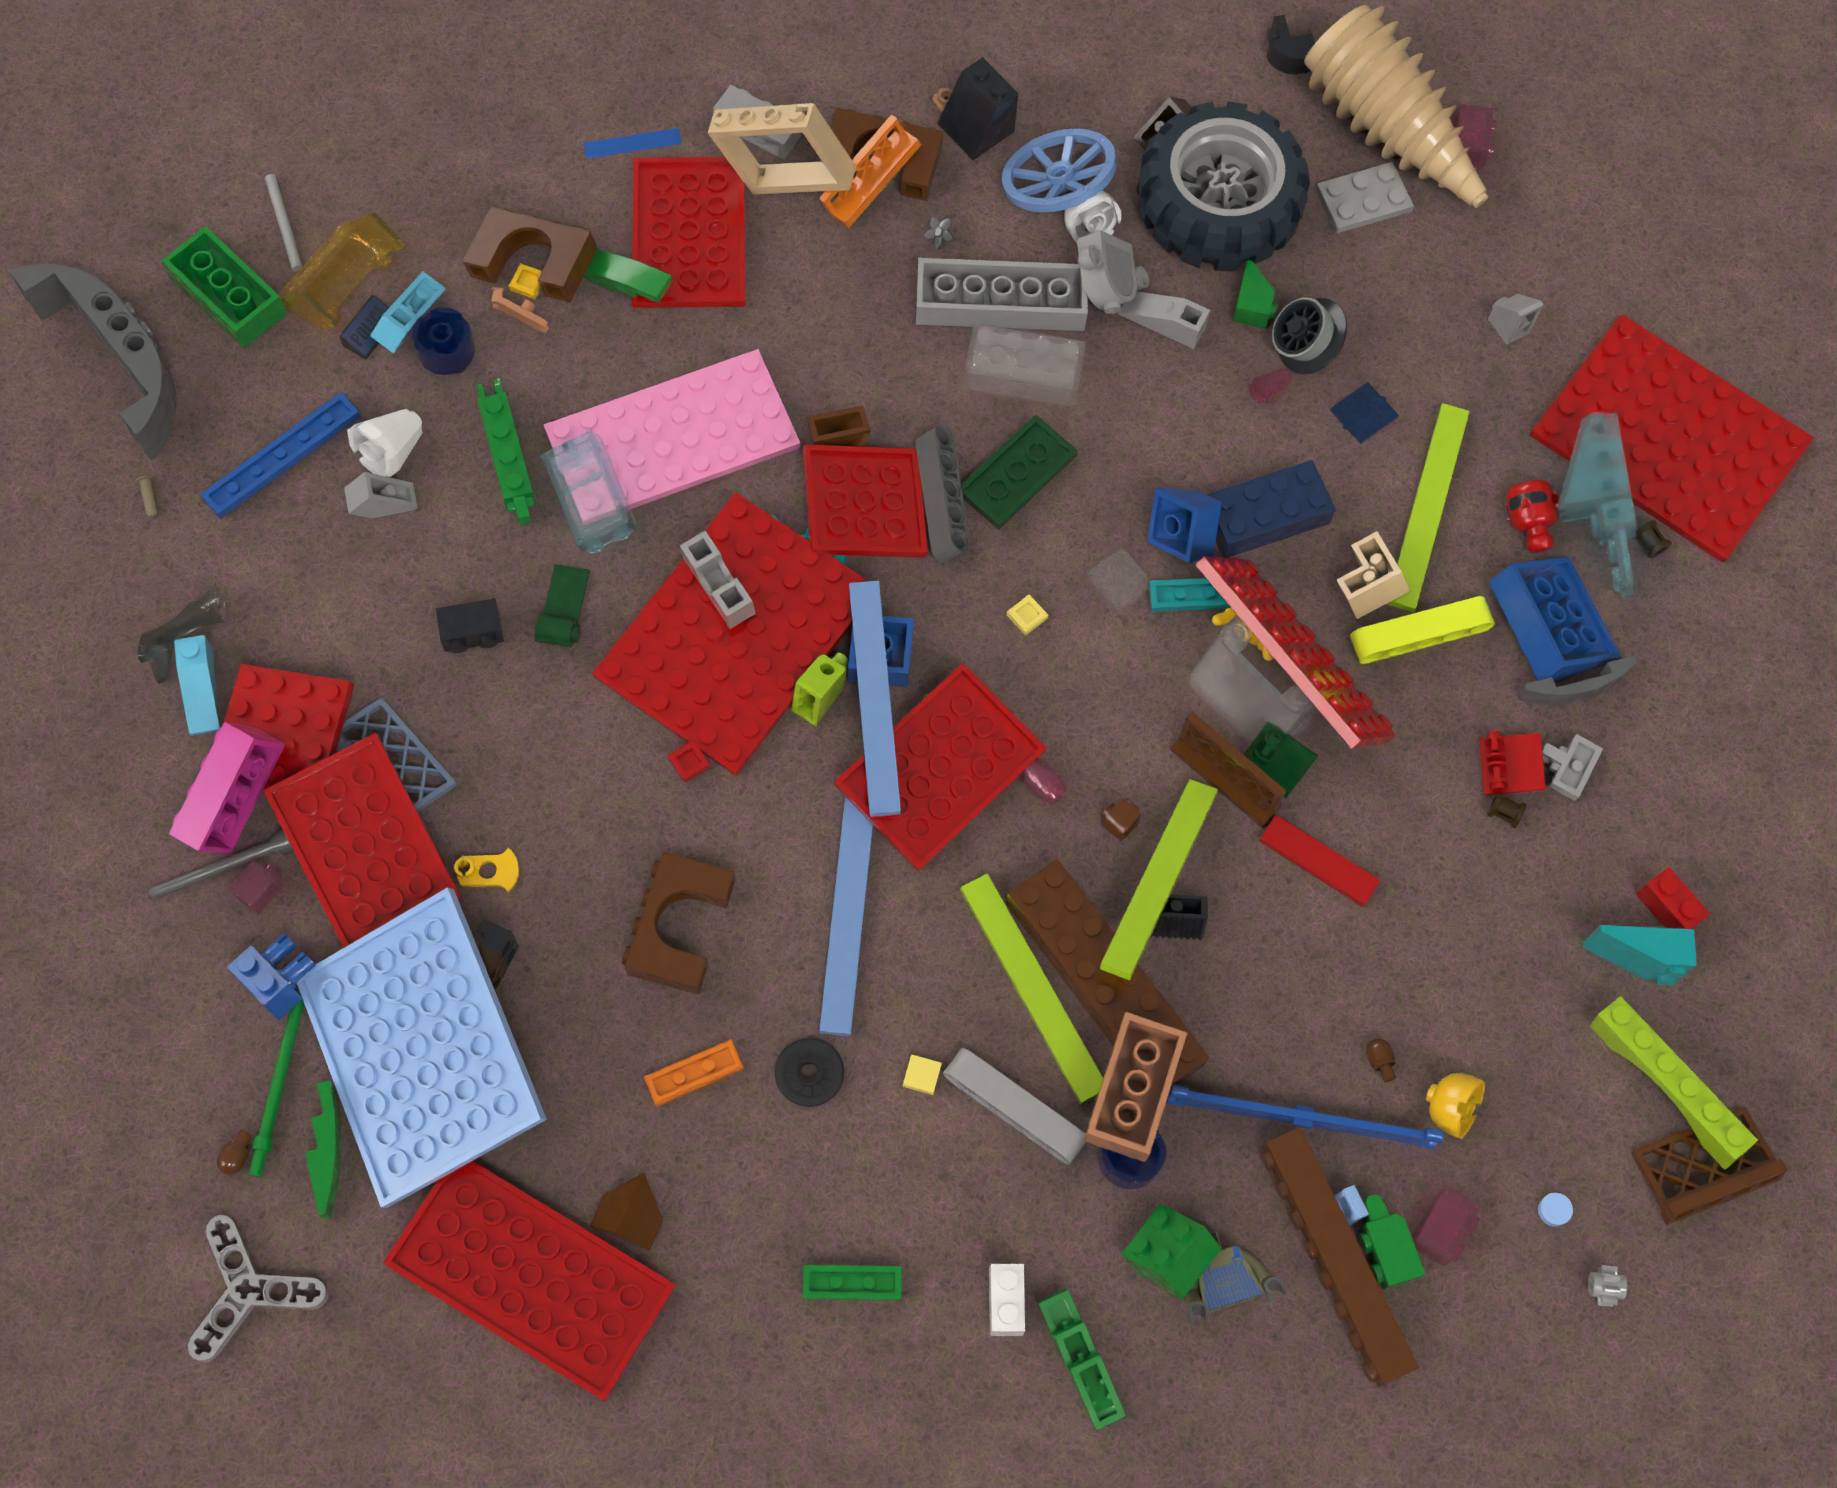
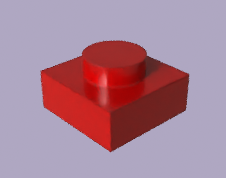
M694 740L668 755V760L684 783L710 768V763Z

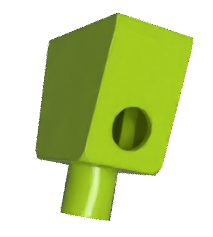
M838 652L832 658L824 654L820 655L796 682L791 711L817 726L843 690L849 659Z

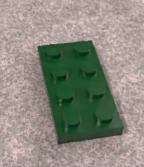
M1035 415L961 484L963 499L999 530L1077 456L1078 450Z

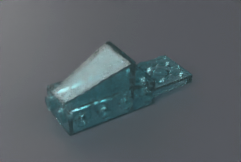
M1595 412L1581 419L1558 503L1559 524L1591 519L1592 537H1598L1599 545L1608 544L1609 564L1615 563L1616 566L1612 568L1614 592L1620 591L1621 599L1632 598L1634 595L1635 583L1627 541L1635 540L1637 523L1617 413L1604 415L1603 412Z

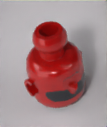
M1543 479L1525 481L1510 487L1506 494L1507 504H1505L1509 513L1508 521H1511L1516 531L1527 532L1526 547L1531 553L1552 549L1554 539L1549 533L1548 527L1554 525L1558 519L1557 508L1560 507V499L1557 491H1553L1551 484Z

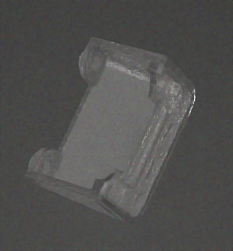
M1235 616L1224 625L1191 671L1189 678L1190 686L1248 746L1251 745L1268 721L1295 739L1309 726L1317 708L1298 685L1292 686L1281 694L1240 653L1249 644L1250 632Z

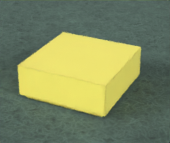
M1030 594L1010 608L1006 614L1025 636L1048 619V614Z
M911 1054L903 1087L933 1095L942 1063Z

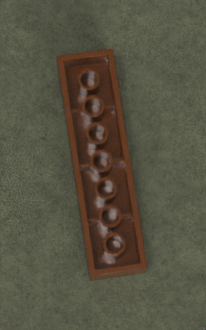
M1058 859L1007 893L1006 905L1112 1046H1114L1124 1014L1128 1012L1187 1032L1170 1090L1173 1084H1180L1205 1066L1209 1056L1138 964L1130 981L1100 969L1101 962L1115 933Z

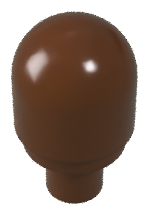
M1381 1038L1373 1039L1366 1048L1371 1067L1375 1071L1381 1072L1384 1082L1395 1080L1396 1076L1392 1067L1396 1063L1390 1044Z
M241 1130L234 1142L229 1141L227 1145H224L217 1158V1166L222 1173L232 1175L241 1170L248 1158L249 1150L245 1148L252 1138L251 1134Z

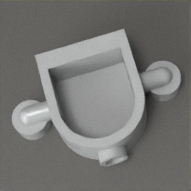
M1101 230L1077 239L1078 263L1080 264L1083 287L1090 301L1098 309L1104 310L1107 314L1118 313L1121 311L1122 304L1134 299L1136 291L1149 286V276L1145 268L1142 266L1135 268L1132 244Z

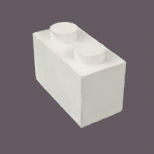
M1024 1264L990 1265V1336H1023L1025 1332Z

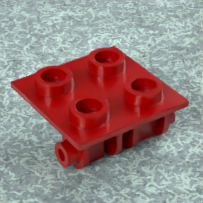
M1494 730L1488 732V737L1479 738L1484 795H1495L1497 792L1507 794L1546 790L1541 733L1500 736V731Z

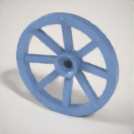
M1064 129L1047 133L1023 145L1007 161L1002 172V184L1005 194L1014 205L1032 212H1055L1075 207L1096 196L1109 184L1117 168L1116 153L1108 138L1092 130ZM1074 143L1093 145L1073 165L1071 164ZM1064 144L1062 159L1055 163L1042 151L1051 146ZM1100 151L1105 154V163L1081 170ZM1034 155L1046 169V173L1020 169V167ZM1097 175L1086 186L1076 182ZM1014 177L1041 182L1018 190L1013 185ZM1050 189L1045 198L1030 197V195ZM1070 190L1073 191L1070 194L1058 197L1060 193H1065Z

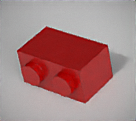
M1669 866L1636 893V896L1665 928L1694 929L1711 914Z

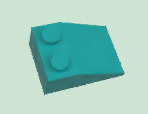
M1600 925L1583 941V948L1646 981H1657V985L1660 986L1675 985L1676 982L1697 966L1694 929Z

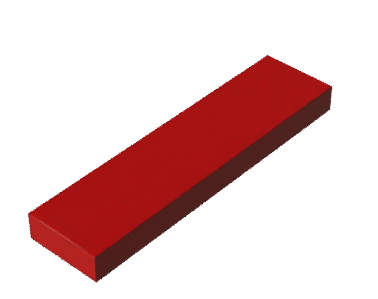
M1275 815L1259 840L1263 845L1361 907L1365 906L1381 881L1278 815Z

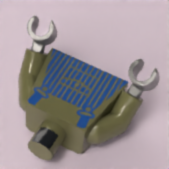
M1215 1232L1211 1233V1235L1220 1245L1221 1250L1185 1296L1184 1300L1189 1310V1323L1194 1325L1196 1315L1202 1316L1205 1319V1323H1207L1209 1313L1259 1298L1264 1293L1263 1289L1270 1302L1275 1301L1272 1291L1279 1290L1283 1295H1286L1283 1280L1274 1277L1265 1265L1248 1251H1241L1239 1246L1223 1250L1218 1234Z

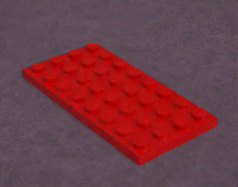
M1203 557L1196 564V567L1351 749L1385 744L1396 736L1391 730L1393 725L1383 714L1378 715L1372 708L1373 701L1362 691L1359 693L1353 686L1354 679L1344 669L1340 670L1335 665L1333 654L1327 648H1321L1314 640L1316 638L1314 632L1308 626H1302L1295 618L1297 616L1295 610L1289 604H1283L1276 596L1278 594L1277 589L1270 582L1262 580L1258 575L1260 572L1258 567L1251 560Z
M474 1161L437 1180L383 1262L391 1270L606 1402L676 1288V1284Z

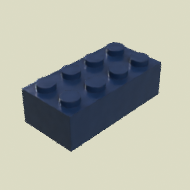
M1313 460L1206 494L1222 502L1216 544L1223 558L1244 553L1328 525L1336 510Z

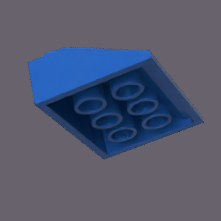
M1570 557L1510 564L1489 581L1494 596L1499 602L1507 622L1511 626L1520 648L1525 653L1538 680L1552 677L1554 682L1560 681L1621 658Z

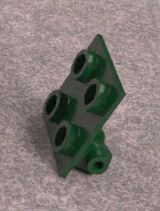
M1269 721L1243 754L1286 790L1284 798L1288 797L1318 758L1316 753Z

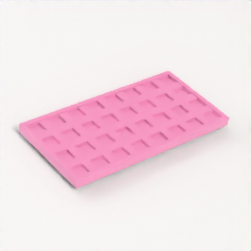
M758 349L543 425L584 526L801 448L798 436Z

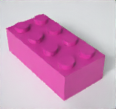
M224 722L223 726L215 734V742L209 754L203 759L200 766L201 770L195 782L187 791V798L181 810L173 819V827L169 834L197 851L231 854L285 744L257 728Z

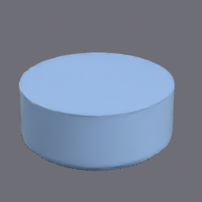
M1550 1193L1539 1202L1538 1213L1544 1223L1549 1226L1558 1227L1570 1220L1573 1214V1207L1565 1195Z

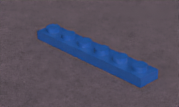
M340 392L202 492L200 496L218 518L222 519L360 418L359 411Z

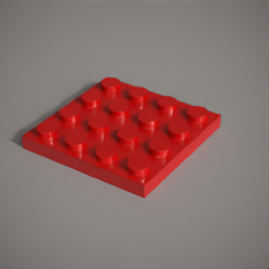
M804 445L803 463L809 541L812 552L842 556L926 557L928 553L916 449Z
M246 664L240 665L224 722L257 728L285 744L263 790L336 753L355 686L352 682Z

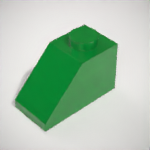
M1247 260L1233 322L1265 329L1268 319L1274 320L1278 303L1273 302L1275 291L1253 261Z

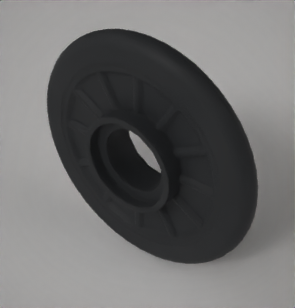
M814 1038L801 1039L787 1046L778 1057L775 1066V1080L780 1092L792 1103L805 1107L819 1106L831 1100L840 1090L844 1080V1065L839 1053L830 1044ZM808 1064L816 1066L819 1071L817 1078L811 1081L803 1079L800 1074L802 1067Z

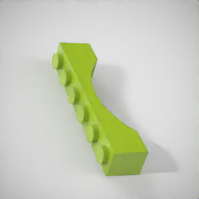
M1621 996L1596 1016L1590 1027L1611 1050L1636 1065L1666 1093L1687 1119L1701 1145L1724 1170L1758 1141Z

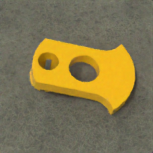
M508 848L500 855L461 856L454 864V871L457 874L461 887L499 886L509 893L518 880L519 864L514 853ZM486 863H492L497 868L496 874L488 879L481 877L479 874L481 866ZM470 867L464 876L461 872L462 868Z

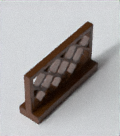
M1191 712L1186 717L1179 739L1171 746L1170 750L1262 828L1282 807L1283 803L1281 800L1286 790L1194 712Z
M1746 1107L1735 1110L1732 1113L1737 1119L1741 1118L1746 1128L1757 1138L1758 1141L1752 1148L1760 1150L1766 1161L1756 1164L1744 1159L1745 1154H1743L1734 1162L1737 1163L1733 1174L1728 1175L1716 1170L1718 1162L1715 1159L1711 1168L1694 1162L1697 1148L1703 1151L1706 1150L1701 1145L1692 1128L1632 1151L1631 1154L1662 1209L1660 1214L1666 1226L1778 1182L1788 1171L1782 1159L1776 1160ZM1682 1142L1693 1146L1689 1159L1671 1153L1675 1143ZM1654 1153L1664 1157L1661 1170L1648 1166L1643 1156ZM1669 1159L1687 1166L1683 1179L1665 1172ZM1691 1168L1709 1175L1705 1185L1699 1186L1687 1181ZM1663 1179L1681 1186L1677 1196L1669 1199L1666 1198L1661 1189Z

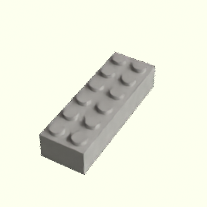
M918 258L916 325L1085 331L1088 314V296L1083 287L1080 264Z

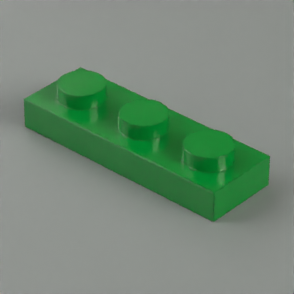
M804 1265L803 1300L901 1301L902 1266Z

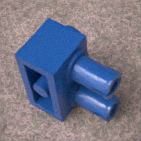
M284 932L265 950L257 952L250 946L227 966L234 976L278 1021L302 1000L300 995L294 990L296 988L295 984L316 966L302 951L286 967L276 971V965L297 948L296 944Z

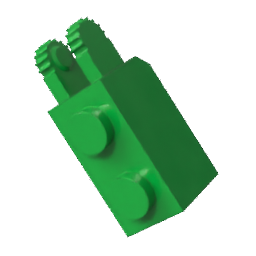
M1370 1194L1363 1200L1369 1215L1363 1218L1365 1224L1360 1228L1361 1233L1358 1237L1365 1253L1369 1252L1373 1265H1370V1269L1377 1283H1380L1382 1290H1386L1420 1279L1426 1274L1405 1218L1398 1214L1389 1216L1386 1205L1383 1204L1384 1200L1381 1199L1382 1197Z

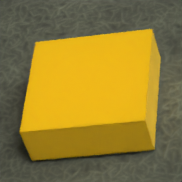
M520 263L509 284V290L536 299L541 290L538 278L542 271Z

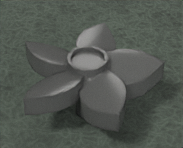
M932 216L930 224L933 229L928 230L923 236L929 239L935 238L934 245L936 250H939L944 240H955L953 234L949 232L952 227V219L949 218L941 221Z

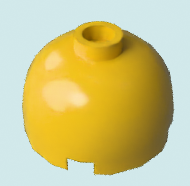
M1452 1073L1442 1078L1438 1085L1433 1083L1426 1096V1101L1430 1102L1429 1113L1431 1120L1445 1133L1453 1137L1463 1138L1477 1116H1472L1476 1104L1481 1105L1485 1082L1469 1074Z

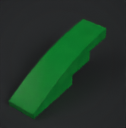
M598 249L583 279L613 293L618 289L635 298L639 294L656 303H659L673 282L671 275L624 256Z
M330 1080L317 1083L324 1114L311 1117L318 1149L305 1152L318 1214L324 1220L332 1217L339 1185L342 1154L341 1118L336 1086Z
M1066 1288L1037 1301L1036 1303L1095 1430L1125 1417L1126 1415L1102 1358L1094 1347L1085 1323L1080 1319L1069 1290Z

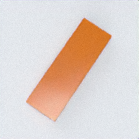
M730 1039L643 1077L654 1104L658 1107L742 1071L744 1067L734 1043Z

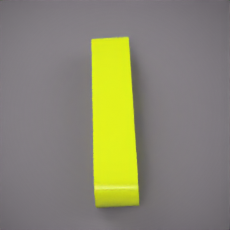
M1478 596L1359 628L1350 634V639L1359 662L1367 664L1482 633L1491 629L1495 622L1485 597Z

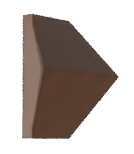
M863 405L807 417L814 445L864 447L870 434V427Z
M644 1172L603 1196L590 1227L650 1251L663 1220Z

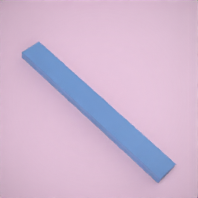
M879 581L849 583L869 813L870 817L901 814L880 586Z
M846 797L819 1030L820 1034L851 1036L873 825Z

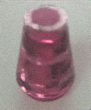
M1281 368L1256 377L1249 386V393L1253 400L1259 404L1270 403L1291 382V375L1286 369Z

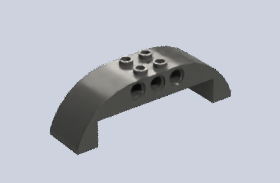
M34 264L17 267L9 271L24 298L41 320L49 317L69 303H72L145 396L119 414L134 440L150 460L157 457L172 432L176 417L177 400L172 379L158 353L161 349L153 339V334L146 323L138 320L136 317L138 316L128 301L122 303L105 283L81 269L59 264Z

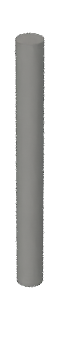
M268 174L265 176V181L292 271L303 270V265L277 178L274 174Z

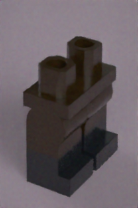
M482 919L477 929L482 937L478 950L495 990L500 985L519 945L510 930Z

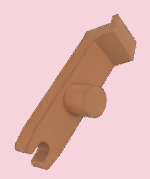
M492 287L491 303L493 304V309L501 310L544 334L547 333L550 329L547 326L548 322L532 313L535 305L530 300L525 299L521 306L505 298L503 288Z

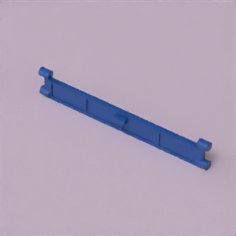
M1174 1084L1167 1097V1104L1185 1105L1291 1123L1293 1126L1308 1129L1314 1127L1403 1142L1430 1149H1435L1436 1142L1442 1143L1444 1131L1427 1127L1425 1131L1315 1113V1108L1295 1105V1109L1192 1092L1189 1091V1087Z

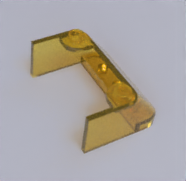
M375 212L349 219L333 232L278 295L282 300L284 308L319 330H329L339 324L340 318L337 315L340 311L338 309L340 304L370 270L377 267L380 269L385 268L393 259L391 254L395 251L403 250L407 244Z

